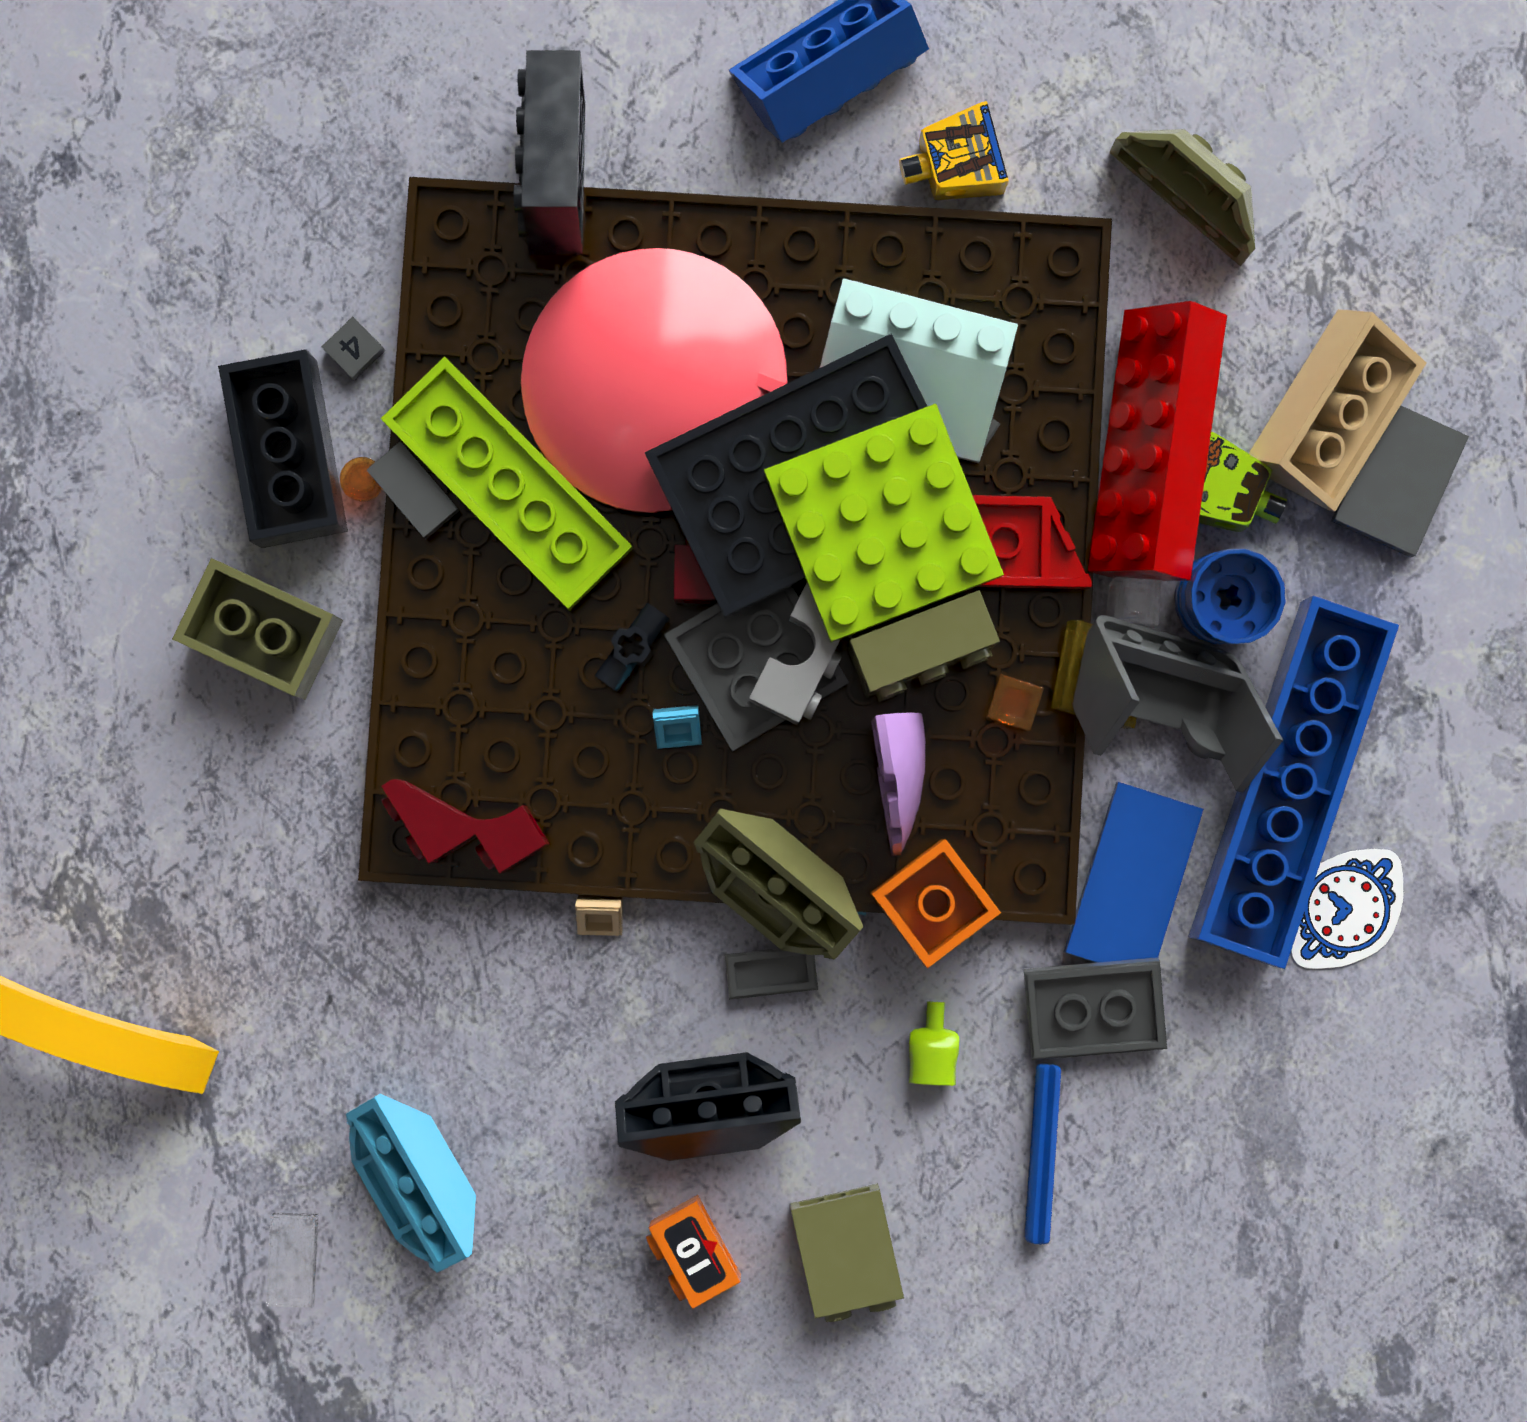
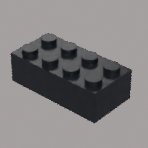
M526 50V69H518L517 74L518 95L522 97L521 107L516 109L517 135H520V146L515 147L516 174H519V185H514L515 213H518L519 237L527 238L529 255H583L586 101L581 51Z
M307 349L218 366L249 541L260 548H266L348 532L317 360Z

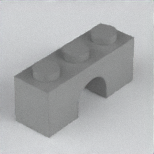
M807 583L790 615L789 621L804 628L810 634L814 645L813 654L807 661L799 665H786L769 657L749 697V702L795 725H798L802 716L811 720L822 698V695L814 691L822 675L831 679L842 657V654L835 651L840 640L830 643Z

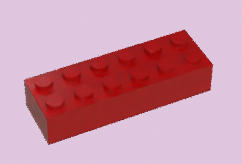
M1193 301L1124 310L1088 572L1125 582L1191 581L1227 322L1226 314Z

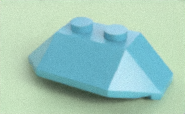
M382 1094L346 1113L347 1124L350 1125L349 1143L352 1163L395 1239L416 1257L427 1261L429 1267L436 1273L469 1257L472 1254L476 1194L432 1117Z

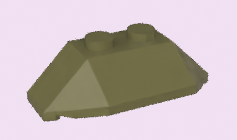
M1185 129L1121 132L1115 139L1109 153L1241 267L1256 249L1251 186L1245 182L1246 178L1241 170L1233 164H1224L1212 153V147L1204 138L1197 134L1191 135Z
M720 809L694 841L696 851L700 853L703 870L712 893L781 950L806 955H824V958L836 959L863 928L843 877L773 819Z

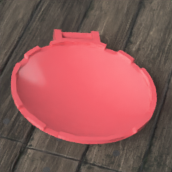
M662 248L638 249L607 257L585 268L566 282L549 300L532 328L526 344L521 373L524 413L529 429L544 457L573 487L586 496L617 509L640 513H657L659 511L672 510L645 456V452L788 384L784 347L779 331L771 314L756 293L737 275L708 258L690 252Z

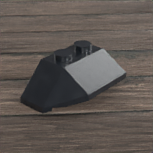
M748 1052L658 1064L641 1078L626 1095L623 1094L615 1101L619 1147L668 1161L760 1149L801 1123L796 1078L786 1072L782 1073L771 1064Z

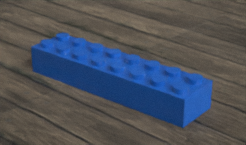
M1311 596L1300 602L1265 706L1283 741L1243 793L1237 791L1188 936L1189 938L1273 967L1286 968L1399 628L1398 624L1316 596Z

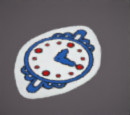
M1384 849L1349 851L1320 863L1291 950L1292 956L1298 965L1312 969L1344 967L1371 956L1386 945L1395 930L1403 903L1402 866L1399 857L1394 852Z

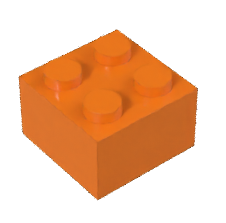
M946 839L939 840L870 892V895L926 968H929L1001 913Z

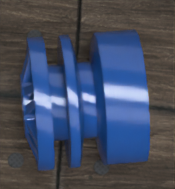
M1247 549L1223 550L1209 553L1194 560L1191 581H1178L1174 592L1175 611L1183 627L1196 639L1213 645L1251 643L1267 635L1279 622L1286 603L1285 584L1277 567L1262 554ZM1228 590L1226 597L1231 601L1230 605L1219 607L1221 598L1216 595L1217 591Z

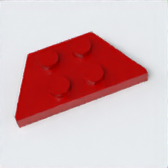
M973 495L1004 573L1002 577L977 587L1090 589L1092 587V580L1089 574H1086L1075 552L1076 547L1069 533L1065 531L1060 521V514L1051 497Z

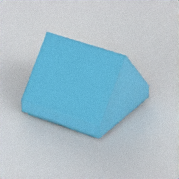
M698 705L654 709L653 722L657 749L702 744Z

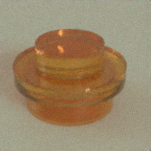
M357 457L347 462L342 468L340 485L344 493L351 499L360 502L370 501L376 498L383 490L366 471L375 463L374 460L367 457Z

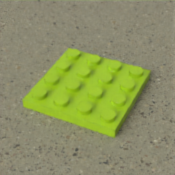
M936 403L764 469L765 477L830 643L1004 575Z

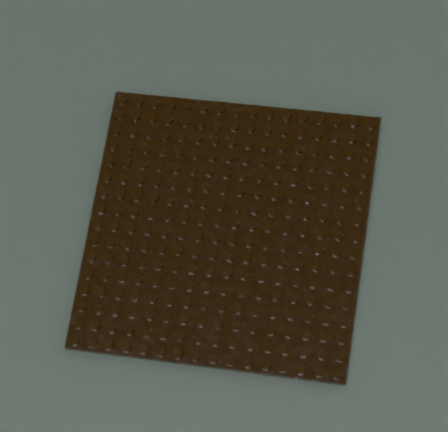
M409 177L393 406L445 356L543 455L529 429L521 393L523 357L532 328L549 300L566 282L590 265L622 252L651 248L675 249L708 258L737 275L762 300L774 320L784 347L788 383L820 368L842 280L844 278L1018 324L992 417L1000 423V426L984 448L979 464L959 458L958 460L972 495L1051 497L1060 514V521L1076 547L1075 552L1086 574H1089L1092 580V587L1090 589L974 587L853 634L851 639L978 590L981 592L1000 640L991 650L993 656L989 657L987 661L967 669H963L960 662L948 667L950 672L945 677L922 686L919 679L905 683L907 689L904 690V693L881 702L878 701L877 695L866 698L847 650L851 639L848 637L842 638L835 651L842 654L838 664L849 684L820 700L811 720L802 716L798 725L786 720L732 752L664 636L667 632L715 605L675 603V545H685V536L672 510L659 511L657 513L626 511L600 503L577 490L633 546V550L569 611L391 430L389 450L401 441L460 511L430 537L425 539L386 494L358 881L724 903L710 889L703 870L701 856L696 851L694 841L720 809L770 818L776 821L843 877L857 912L884 913L870 895V892L939 840L946 839L1001 913L992 920L1075 925L1085 734L1076 717L1072 703L1086 636L1091 627L1094 573L1088 572L1098 499L1112 218L584 187L583 255H529L527 238L519 237L518 213H515L514 185H519V183ZM806 579L792 586L798 597H800L807 583ZM649 603L670 620L650 646L653 653L650 661L645 667L636 666L620 690L616 692L594 675L614 649L611 639L619 628L628 629L645 604ZM637 637L633 642L625 639L621 644L625 649L622 656L628 658L630 654L640 656L643 652L639 645L642 639ZM698 705L702 744L657 749L653 722L654 709ZM921 713L925 731V774L921 800L912 831L901 855L891 856L877 774V767L879 765L871 721L876 715ZM393 779L407 781L463 813L480 820L498 818L522 805L527 806L550 845L505 873H499L496 867L488 870L475 849L476 846L481 844L478 838H475L437 863L429 864L425 858L419 861L405 840V837L410 835L401 819L395 822L385 809L381 799L387 795L381 786Z

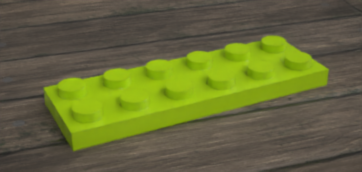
M445 356L380 418L569 611L633 550V546Z

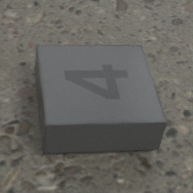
M353 316L321 346L354 381L386 351Z

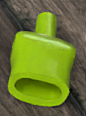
M927 1001L926 1027L914 1029L909 1034V1083L956 1085L959 1035L953 1030L944 1028L945 1002Z

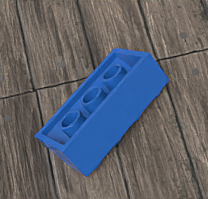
M838 0L730 68L729 72L765 128L783 143L788 139L800 136L806 131L808 126L822 117L838 112L844 103L861 92L874 89L878 86L880 80L894 71L910 66L916 61L918 56L929 50L913 7L906 0Z

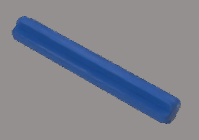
M1046 1063L1036 1066L1024 1235L1027 1242L1039 1245L1048 1244L1050 1241L1061 1068L1058 1065Z

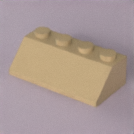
M1338 309L1249 454L1272 469L1271 480L1315 504L1335 512L1427 362L1373 312Z

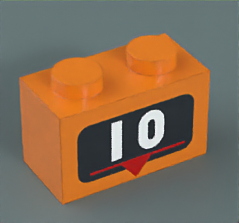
M699 1195L690 1198L650 1221L648 1228L651 1234L646 1236L647 1242L656 1259L660 1261L665 1258L673 1272L672 1275L668 1276V1280L679 1301L687 1298L693 1309L741 1282V1273Z

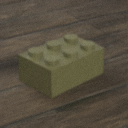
M211 558L172 640L292 696L306 700L343 620L321 608Z
M978 590L851 639L847 650L866 698L877 695L878 701L881 702L904 693V690L907 689L905 683L919 679L922 686L945 677L950 672L948 667L960 662L962 668L967 669L987 661L989 657L993 656L991 650L1000 640L981 592Z

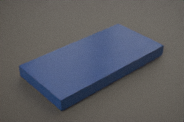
M1116 782L1076 910L1075 925L1071 926L1064 952L1097 963L1159 957L1203 814V808Z

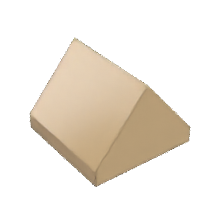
M578 895L575 905L578 935H622L623 897Z

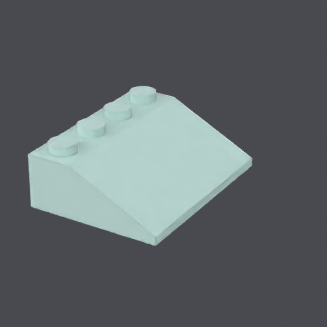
M843 278L820 368L892 333L927 406L937 404L957 457L979 464L1018 324Z

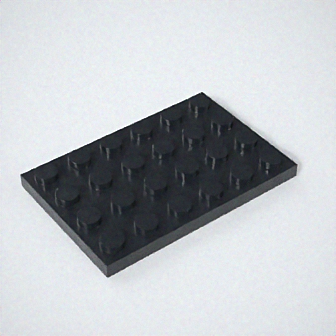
M892 333L645 452V456L724 618L805 580L765 477L764 469L928 407Z

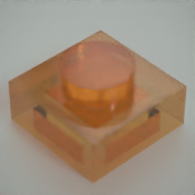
M1000 674L986 718L1029 732L1044 688Z

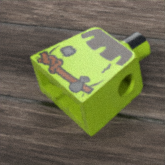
M1211 432L1199 523L1242 532L1249 527L1254 515L1276 524L1285 509L1287 499L1265 490L1272 469L1214 432Z

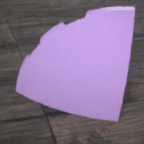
M921 713L876 715L871 721L879 765L877 767V774L891 856L901 855L912 831L921 800L925 774V731Z

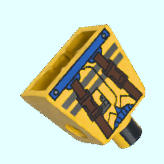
M987 101L978 103L921 130L919 138L921 153L899 159L904 184L907 185L928 179L934 200L1002 195L1005 193L1009 182Z

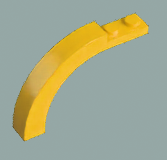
M0 975L1 1036L68 1061L121 1077L187 1092L204 1093L219 1053L218 1050L190 1036L135 1025L73 1006L31 990Z

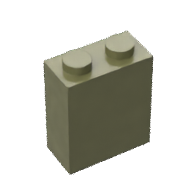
M878 1183L790 1203L815 1319L825 1317L826 1322H836L851 1317V1310L869 1307L870 1312L884 1311L895 1307V1300L904 1299Z

